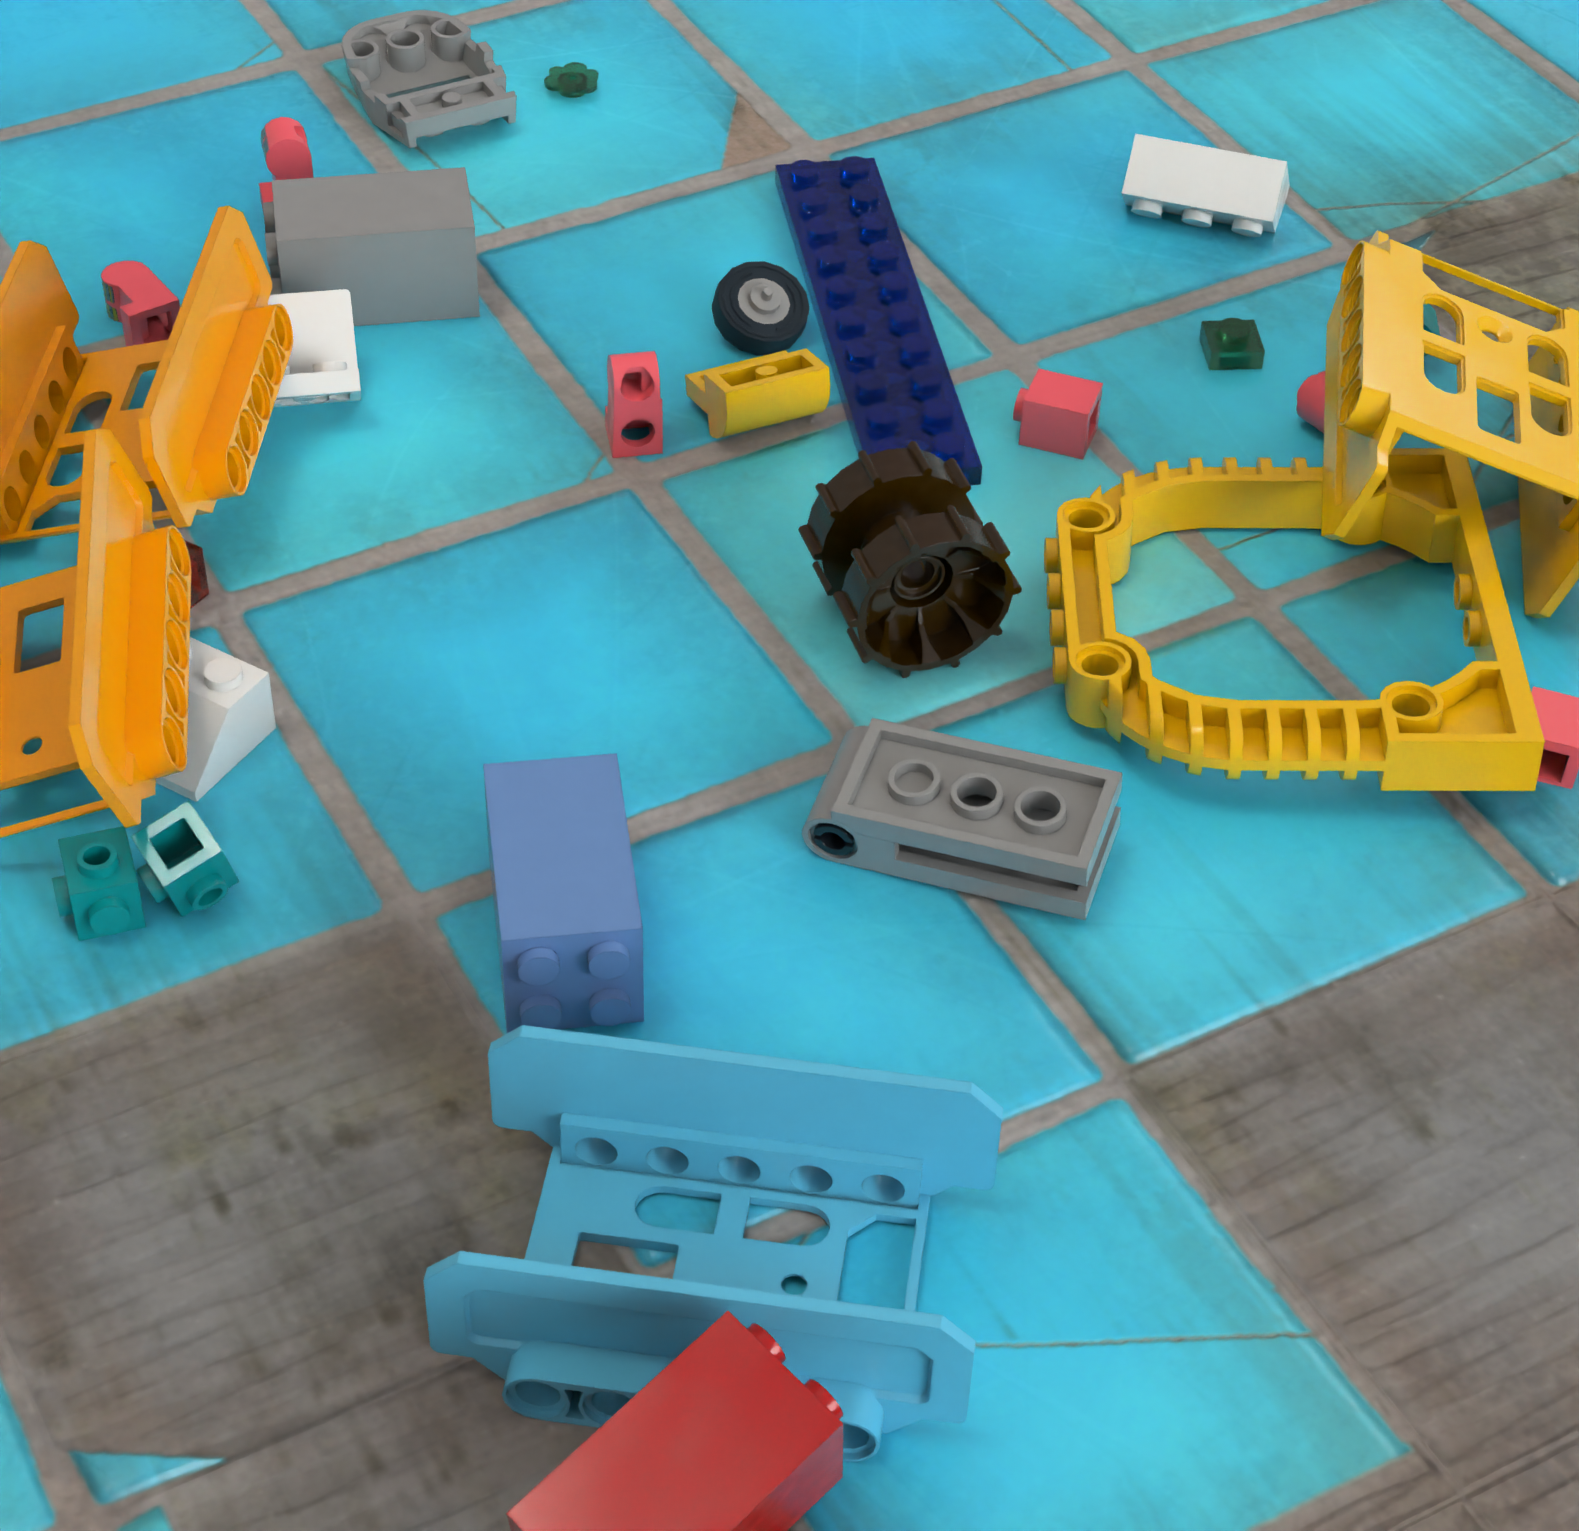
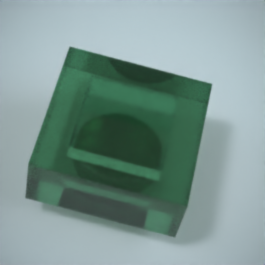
M1226 318L1219 321L1201 322L1199 340L1209 370L1262 369L1265 350L1254 319Z

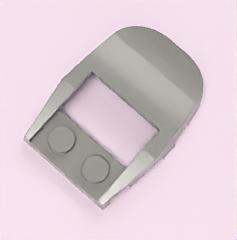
M428 10L401 12L359 23L349 29L342 38L341 46L348 76L368 117L374 125L408 148L417 147L416 138L434 137L447 130L467 125H483L492 119L500 117L508 124L516 122L517 95L514 91L506 93V74L501 65L496 66L494 63L492 48L486 41L476 44L471 39V29L451 15Z

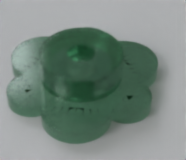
M571 62L564 67L556 66L550 68L549 76L544 79V86L548 90L558 91L562 96L576 98L597 90L599 73L596 70L587 69L583 63Z

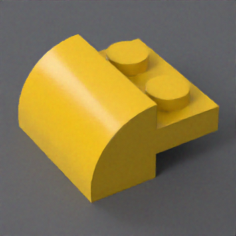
M807 348L793 352L784 350L685 375L687 396L708 414L709 434L716 439L821 413L826 409L830 397L829 367Z

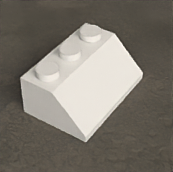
M1135 133L1122 196L1125 205L1132 206L1131 211L1140 216L1161 218L1162 212L1181 215V221L1192 226L1209 228L1213 221L1232 225L1231 230L1237 234L1261 237L1262 231L1271 233L1276 231L1290 186L1287 161Z
M190 637L187 764L183 772L157 778L156 783L197 802L274 731L276 724L269 673Z

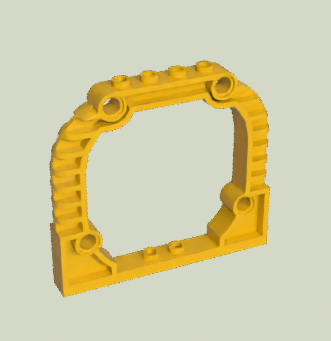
M1393 448L1388 455V471L1383 481L1345 538L1337 539L1353 545H1367L1381 540L1413 553L1428 563H1452L1455 574L1453 591L1455 609L1464 610L1465 647H1473L1476 661H1472L1462 671L1433 687L1415 681L1394 682L1382 690L1380 699L1235 700L1196 695L1155 678L1152 675L1151 660L1146 648L1134 638L1116 632L1111 585L1119 582L1128 573L1131 546L1164 532L1198 528L1321 529L1323 467H1307L1306 458L1292 457L1290 467H1273L1270 457H1258L1256 467H1238L1236 457H1223L1222 467H1203L1202 458L1197 457L1189 458L1188 465L1185 468L1169 469L1168 461L1164 460L1155 462L1154 472L1135 477L1134 469L1126 471L1121 475V483L1112 487L1104 494H1102L1100 485L1091 494L1090 498L1071 499L1064 502L1058 508L1056 537L1045 538L1044 572L1048 573L1047 609H1051L1049 624L1050 646H1061L1053 647L1052 676L1053 684H1064L1066 710L1069 717L1076 723L1091 728H1105L1108 734L1119 744L1122 732L1139 745L1145 747L1147 759L1161 764L1163 755L1185 763L1187 773L1199 776L1201 775L1202 767L1222 769L1226 779H1240L1241 770L1262 771L1265 780H1278L1280 771H1300L1303 780H1316L1319 771H1339V776L1342 780H1355L1358 771H1377L1381 791H1535L1545 740L1467 456L1446 448Z

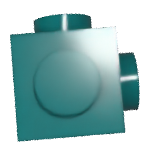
M189 800L130 836L147 862L136 870L157 904L170 897L182 917L193 910H204L215 905L226 895L228 888L239 882L222 849Z
M121 826L58 839L65 875L52 878L60 917L74 915L79 941L146 928L140 890L126 828Z

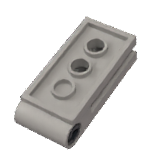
M872 718L869 726H856L846 732L803 826L802 837L806 845L815 854L832 862L1086 920L1120 826L1121 807H1117L1116 804L1122 790V772Z

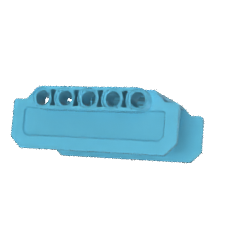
M521 1025L491 1042L488 1051L493 1123L502 1128L531 1131L552 1146L553 1149L524 1259L459 1251L427 1267L423 1281L430 1347L434 1351L443 1354L472 1357L504 1379L505 1384L502 1392L504 1402L513 1411L523 1416L538 1420L600 1428L726 1311H729L746 1328L756 1323L765 1329L775 1339L785 1354L786 1360L782 1364L803 1384L809 1379L817 1381L837 1401L843 1411V1417L840 1421L843 1423L844 1462H858L871 1458L879 1450L882 1433L888 1434L919 1420L928 1419L950 1423H961L966 1420L976 1341L943 1315L917 1312L915 1307L930 1197L953 1186L988 1190L994 1186L1003 1107L973 1082L526 1025ZM654 1193H669L720 1200L714 1234L652 1226L639 1219L635 1209L639 1201L645 1196ZM750 1204L811 1212L823 1218L829 1227L827 1236L822 1241L813 1245L800 1246L744 1238ZM874 1221L915 1226L904 1310L837 1301L847 1238ZM579 1241L677 1253L673 1279L573 1266ZM790 1276L801 1277L807 1284L806 1290L798 1295L788 1294L781 1287L783 1280Z

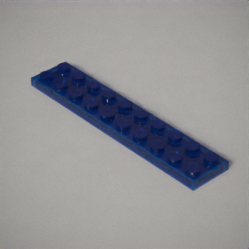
M850 156L835 161L814 162L798 160L792 164L775 165V184L857 454L861 450H865L869 455L886 449L907 448L909 442L916 441L922 451L932 453L943 461L954 458L970 485L981 484L982 464L875 159Z

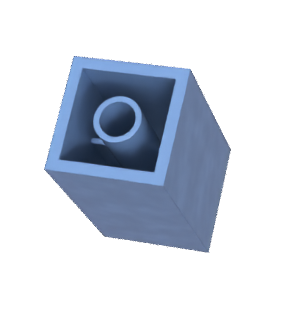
M617 753L483 764L489 861L507 1033L521 1025L550 1029H569L644 1022L643 926Z

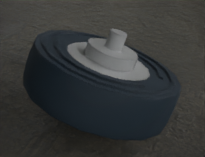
M765 261L745 262L731 268L718 283L712 303L714 323L725 340L741 351L754 355H768L789 349L802 335L808 319L809 303L806 291L796 277L784 268Z

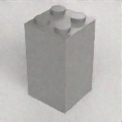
M465 167L272 180L273 202L263 203L268 266H270L272 280L271 295L347 289L351 295L354 326L480 317L475 226Z

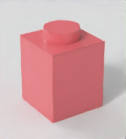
M1038 369L1029 389L1021 388L1016 398L1013 420L1021 422L1019 445L1083 460L1098 428L1103 383Z
M1533 686L1531 693L1545 740L1537 781L1572 789L1579 770V697Z

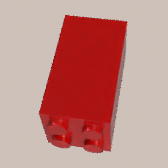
M726 1311L506 1513L511 1531H787L843 1478V1423L840 1421L843 1417V1411L833 1396L821 1384L813 1379H809L803 1384L782 1364L786 1360L785 1354L779 1344L765 1329L756 1323L746 1328L729 1311Z

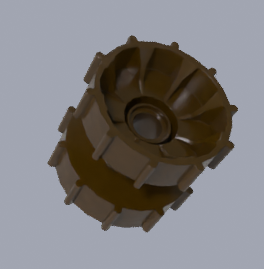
M916 441L909 442L907 448L886 449L869 455L865 450H861L858 452V460L842 469L827 484L818 483L815 487L819 495L811 508L807 525L800 526L798 529L812 558L816 560L812 567L827 595H833L846 623L850 627L847 629V634L863 663H868L873 659L885 667L897 669L902 678L909 677L911 671L929 670L951 664L953 668H956L960 665V658L978 648L991 635L999 636L1002 634L1003 631L1000 624L1008 612L1012 597L1022 591L1021 586L1005 561L1010 555V551L992 522H988L983 526V522L966 495L971 490V486L954 458L943 461L932 453L922 451Z

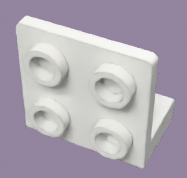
M339 289L270 295L268 305L282 304L289 314L293 329V348L274 407L361 400L360 375L357 364L349 290Z

